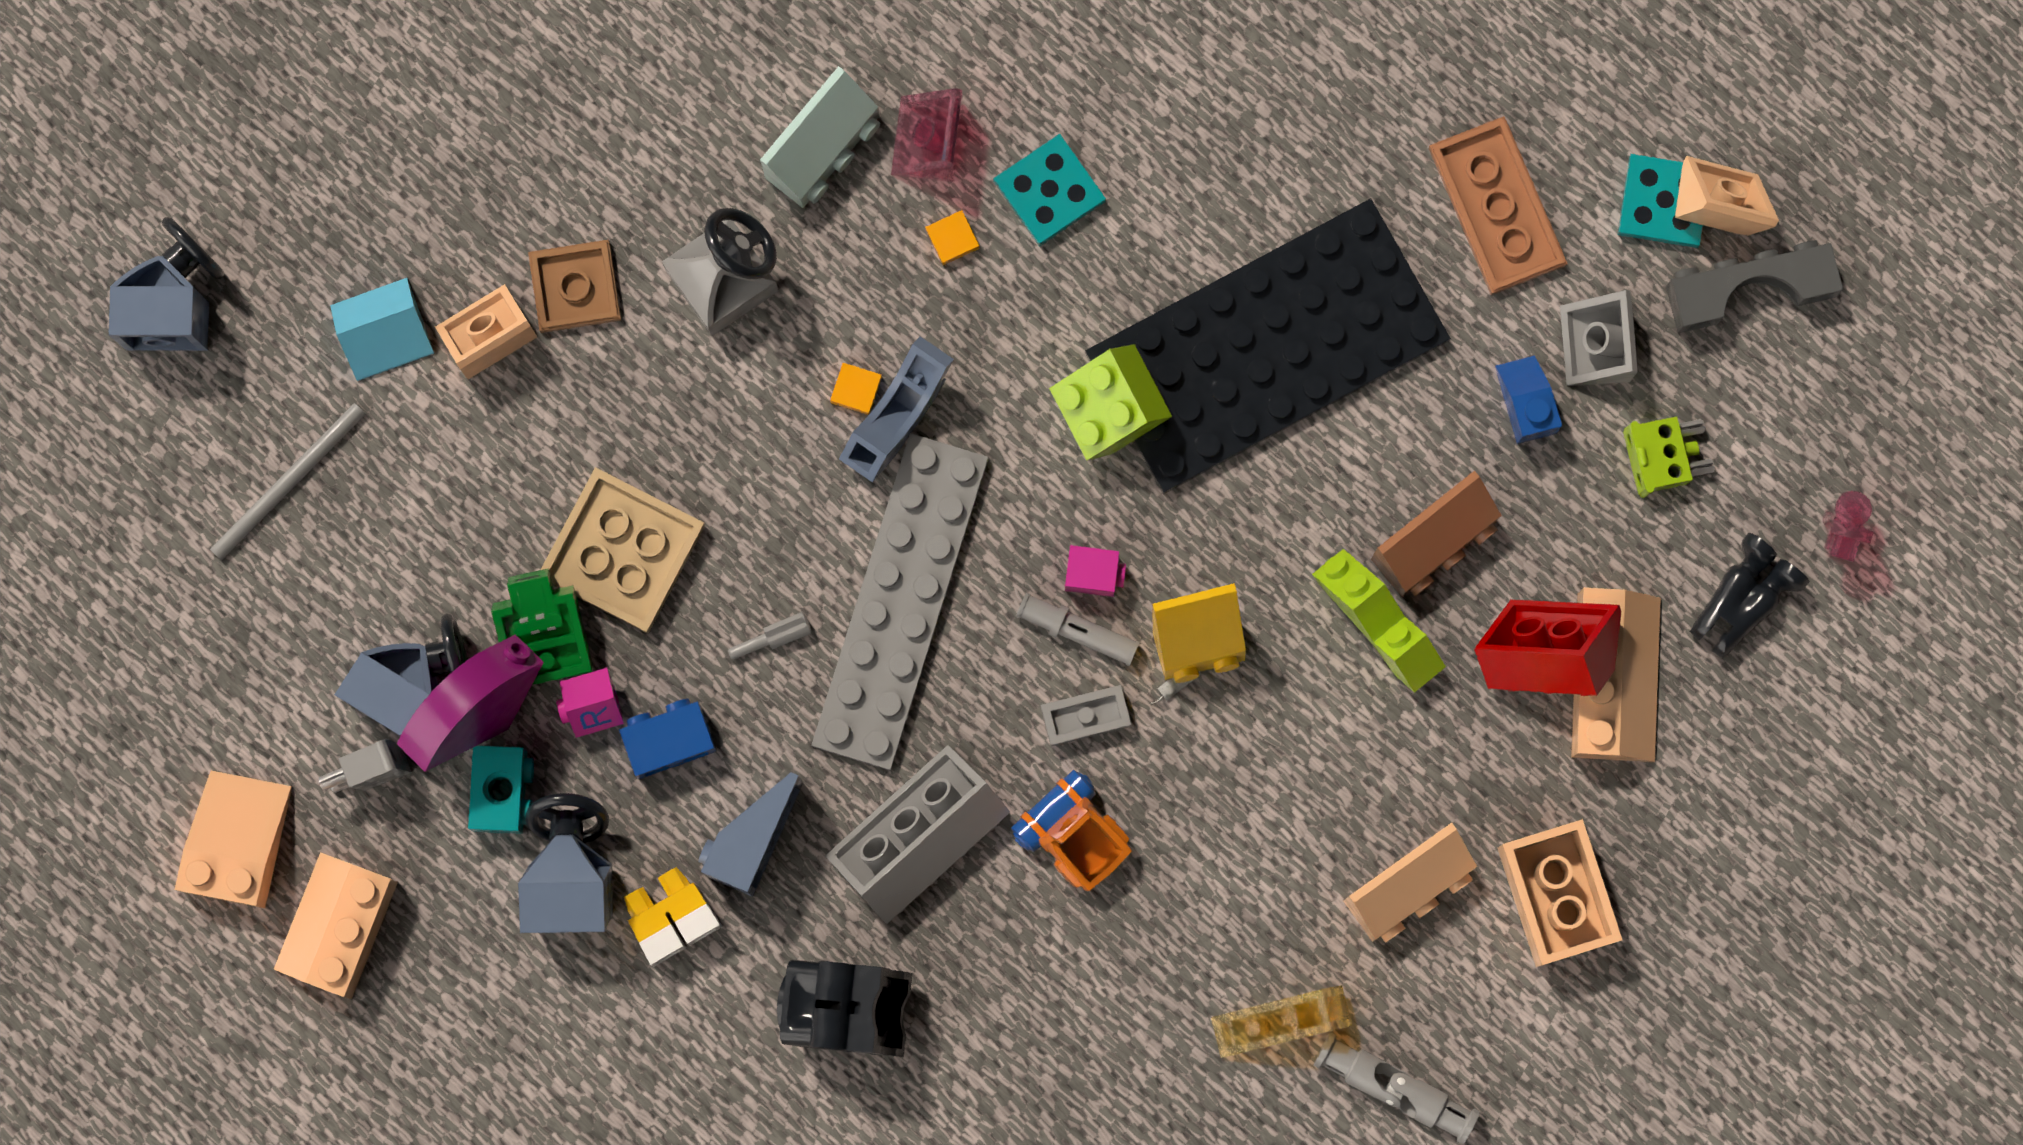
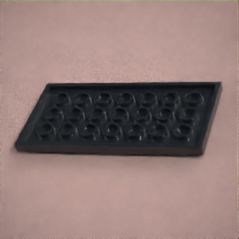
M1370 198L1085 350V354L1088 360L1092 361L1109 349L1135 344L1172 415L1168 420L1134 440L1161 492L1165 494L1449 342L1451 338L1373 200Z

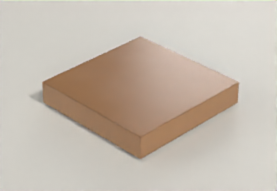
M609 239L528 252L540 333L621 321Z

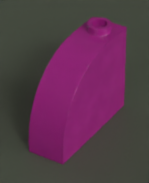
M516 635L477 653L449 674L427 696L410 718L397 745L426 772L509 730L544 662Z

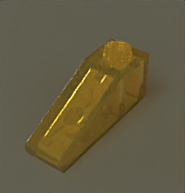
M1342 985L1211 1017L1221 1058L1352 1026Z

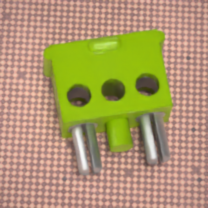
M1676 416L1642 424L1633 421L1624 428L1623 435L1637 492L1641 498H1645L1655 491L1686 485L1693 480L1692 477L1714 472L1715 466H1709L1714 464L1712 459L1689 463L1687 457L1699 455V446L1697 441L1683 442V437L1704 433L1705 426H1701L1704 424L1703 420L1698 419L1679 423ZM1658 430H1662L1666 438L1661 437ZM1663 449L1670 453V458L1664 455ZM1668 469L1675 473V478L1669 475Z

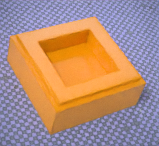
M962 210L925 227L942 265L980 249Z
M842 363L830 402L869 415L882 375Z

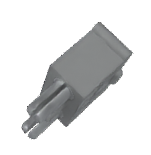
M384 739L338 758L342 768L323 775L318 780L319 783H324L320 785L323 790L331 788L335 793L346 788L366 791L412 772L404 751L396 742Z

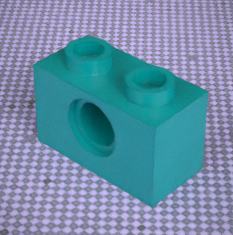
M473 747L469 830L473 832L523 834V824H527L526 812L532 804L531 800L525 799L526 783H533L534 759L527 758V750L519 747ZM499 780H510L513 786L511 796L504 801H496L492 795L493 786Z

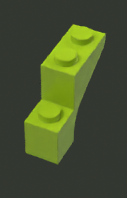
M1342 549L1335 556L1328 559L1324 565L1312 574L1329 597L1372 643L1393 674L1414 693L1446 667L1428 636L1405 617L1387 586L1345 549Z

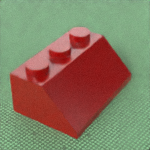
M1510 599L1474 648L1488 689L1597 696L1615 671L1622 612L1620 605Z

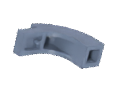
M920 336L912 344L897 375L881 400L865 420L853 431L839 460L873 482L896 456L910 433L913 432L932 405L946 381L944 377L954 359Z

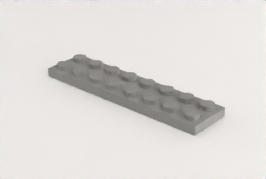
M910 433L812 741V747L891 771L987 466L988 456Z

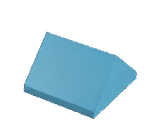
M408 278L330 305L336 335L357 381L434 354Z

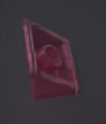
M953 88L901 96L891 175L954 182L963 112V91L961 89Z

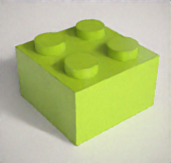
M1135 344L1107 350L1049 388L1086 461L1117 452L1172 417Z

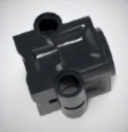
M790 960L777 1000V1020L780 1028L781 1043L804 1048L904 1057L906 1033L903 1025V1014L911 993L913 973L877 966L829 961Z

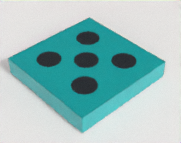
M1058 134L993 178V182L1038 246H1041L1106 202L1105 196L1061 134Z
M1630 154L1617 235L1694 248L1700 246L1703 225L1675 218L1683 162Z

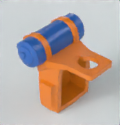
M1073 770L1064 779L1061 778L1056 783L1057 785L1028 812H1024L1020 816L1021 819L1011 829L1016 838L1015 841L1021 847L1035 852L1040 847L1044 848L1056 859L1054 867L1073 887H1082L1085 891H1090L1109 876L1132 850L1127 843L1129 837L1116 823V820L1108 814L1102 817L1095 809L1091 799L1096 793L1091 780L1086 775Z

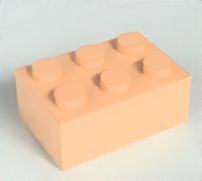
M1583 819L1497 847L1536 967L1622 941Z

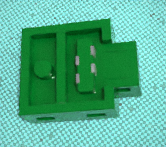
M549 568L508 577L507 587L510 599L493 603L491 613L499 642L516 635L544 662L532 685L592 672V658L574 585L554 589Z

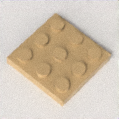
M595 467L541 570L549 568L553 586L563 588L574 585L577 598L648 634L706 525L704 522Z

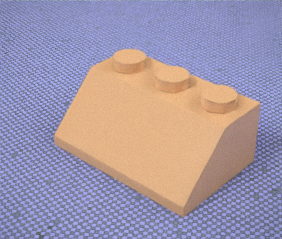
M1450 823L1355 891L1343 902L1372 942L1381 936L1386 943L1406 929L1401 921L1415 912L1418 918H1421L1438 906L1439 902L1435 897L1449 888L1452 894L1470 883L1473 879L1469 872L1475 869L1477 865L1453 823Z
M320 852L274 970L336 995L352 999L398 881Z

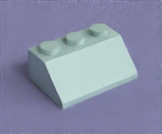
M837 67L760 159L765 179L802 208L809 200L815 204L824 195L829 186L825 181L834 170L841 173L852 161L855 154L851 150L860 139L867 142L880 126V122L877 121L880 117L879 107L841 67Z

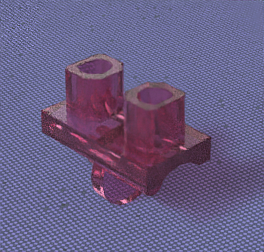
M1851 490L1844 492L1838 497L1835 503V514L1832 511L1825 510L1822 523L1828 529L1824 548L1829 550V555L1854 562L1860 541L1870 544L1874 531L1866 523L1872 512L1870 500L1865 494Z

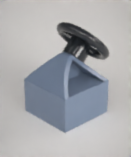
M165 217L162 220V225L177 242L172 247H169L162 254L163 256H156L141 263L125 273L110 286L108 335L125 350L208 351L209 302L185 278L199 265L217 280L223 278L224 271L173 218Z
M449 613L441 617L440 624L443 642L439 643L436 641L425 644V646L417 643L391 644L361 652L334 695L401 736L412 715L427 696L439 685L436 676L449 672L452 673L468 660L456 619Z
M558 793L539 798L529 806L526 812V823L536 836L549 841V844L530 863L518 883L520 933L605 932L613 915L612 864L584 843L596 840L605 833L609 826V815L599 802L579 794ZM555 806H575V807H580V808L575 809V810H561V811H560V810L553 809V808H551V807H555ZM538 817L549 820L550 829L542 825ZM596 817V824L590 829L583 831L584 820Z

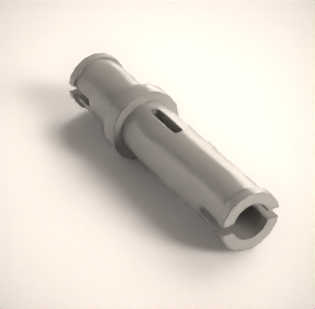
M1028 593L1025 594L1016 614L1017 618L1025 619L1049 630L1048 635L1055 638L1057 635H1061L1130 666L1140 642L1133 641L1103 626L1068 612L1069 608L1064 605L1058 608L1030 596Z

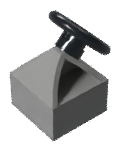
M722 208L713 212L705 223L702 235L662 261L665 271L711 337L779 291L776 281L770 274L777 260L774 241L766 228L757 219L738 209ZM734 221L744 225L752 232L748 234L741 232ZM762 245L764 250L763 263L753 250V246Z

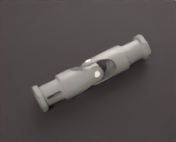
M1331 1032L1325 1039L1313 1064L1317 1068L1324 1066L1345 1077V1083L1387 1105L1399 1108L1403 1113L1430 1128L1435 1125L1456 1136L1457 1142L1462 1145L1468 1139L1479 1117L1480 1111L1475 1108L1469 1111L1449 1100L1448 1094L1421 1080L1413 1079L1406 1072L1363 1049L1356 1051L1336 1040V1035ZM1374 1074H1385L1390 1077L1388 1085L1382 1088L1376 1081Z

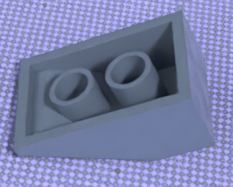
M790 772L717 834L715 841L707 840L698 860L703 865L701 872L705 876L747 895L754 896L803 782L799 775Z

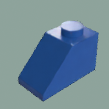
M1535 355L1496 365V373L1516 443L1521 444L1557 434L1562 427L1552 388Z

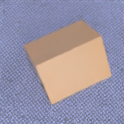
M1686 156L1682 166L1675 218L1747 236L1776 227L1779 219L1758 174Z
M505 284L435 326L459 369L467 379L472 378L537 338V335Z

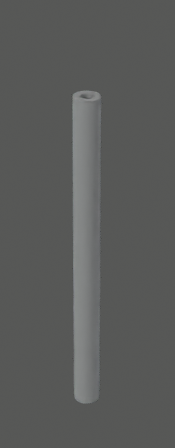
M353 403L210 550L222 561L366 413Z

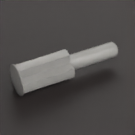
M801 611L798 614L764 627V634L729 648L728 653L730 658L734 660L768 645L773 650L811 634L810 624L805 614Z

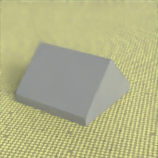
M1624 290L1561 305L1566 385L1577 386L1630 382L1638 372L1631 291Z

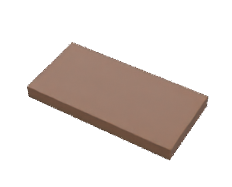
M1505 116L1429 145V151L1491 295L1565 267L1568 264Z

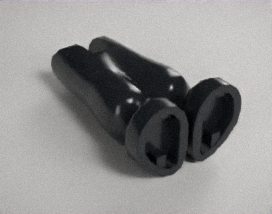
M1748 533L1741 543L1744 554L1743 562L1733 565L1728 569L1713 597L1689 631L1696 639L1700 640L1715 626V622L1720 616L1732 625L1726 633H1723L1719 642L1712 649V652L1722 659L1752 629L1776 610L1780 602L1779 595L1781 592L1802 591L1810 582L1806 575L1786 560L1780 559L1772 567L1765 580L1761 584H1757L1756 578L1774 561L1777 553L1764 540L1752 533Z

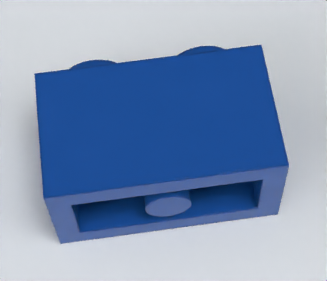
M689 698L682 699L665 706L667 712L651 718L650 713L647 712L626 720L628 726L619 729L636 778L640 780L717 752L703 710L698 701L690 704Z

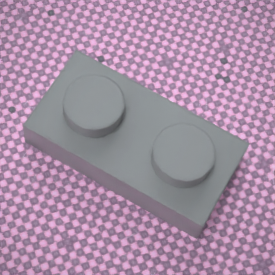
M1121 685L1040 706L1051 747L1131 727Z

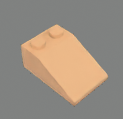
M210 771L183 849L174 890L265 909L292 786Z

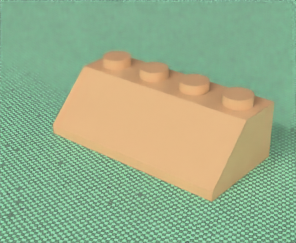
M1584 587L1577 595V603L1620 605L1622 612L1615 671L1597 696L1574 694L1571 758L1655 762L1661 598L1629 590Z

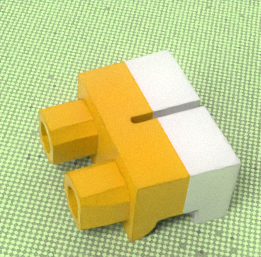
M677 867L658 877L668 897L654 905L644 887L624 897L628 912L632 917L627 921L646 958L653 967L686 949L684 942L668 917L669 914L684 940L690 946L723 927L695 883L690 884L689 880Z

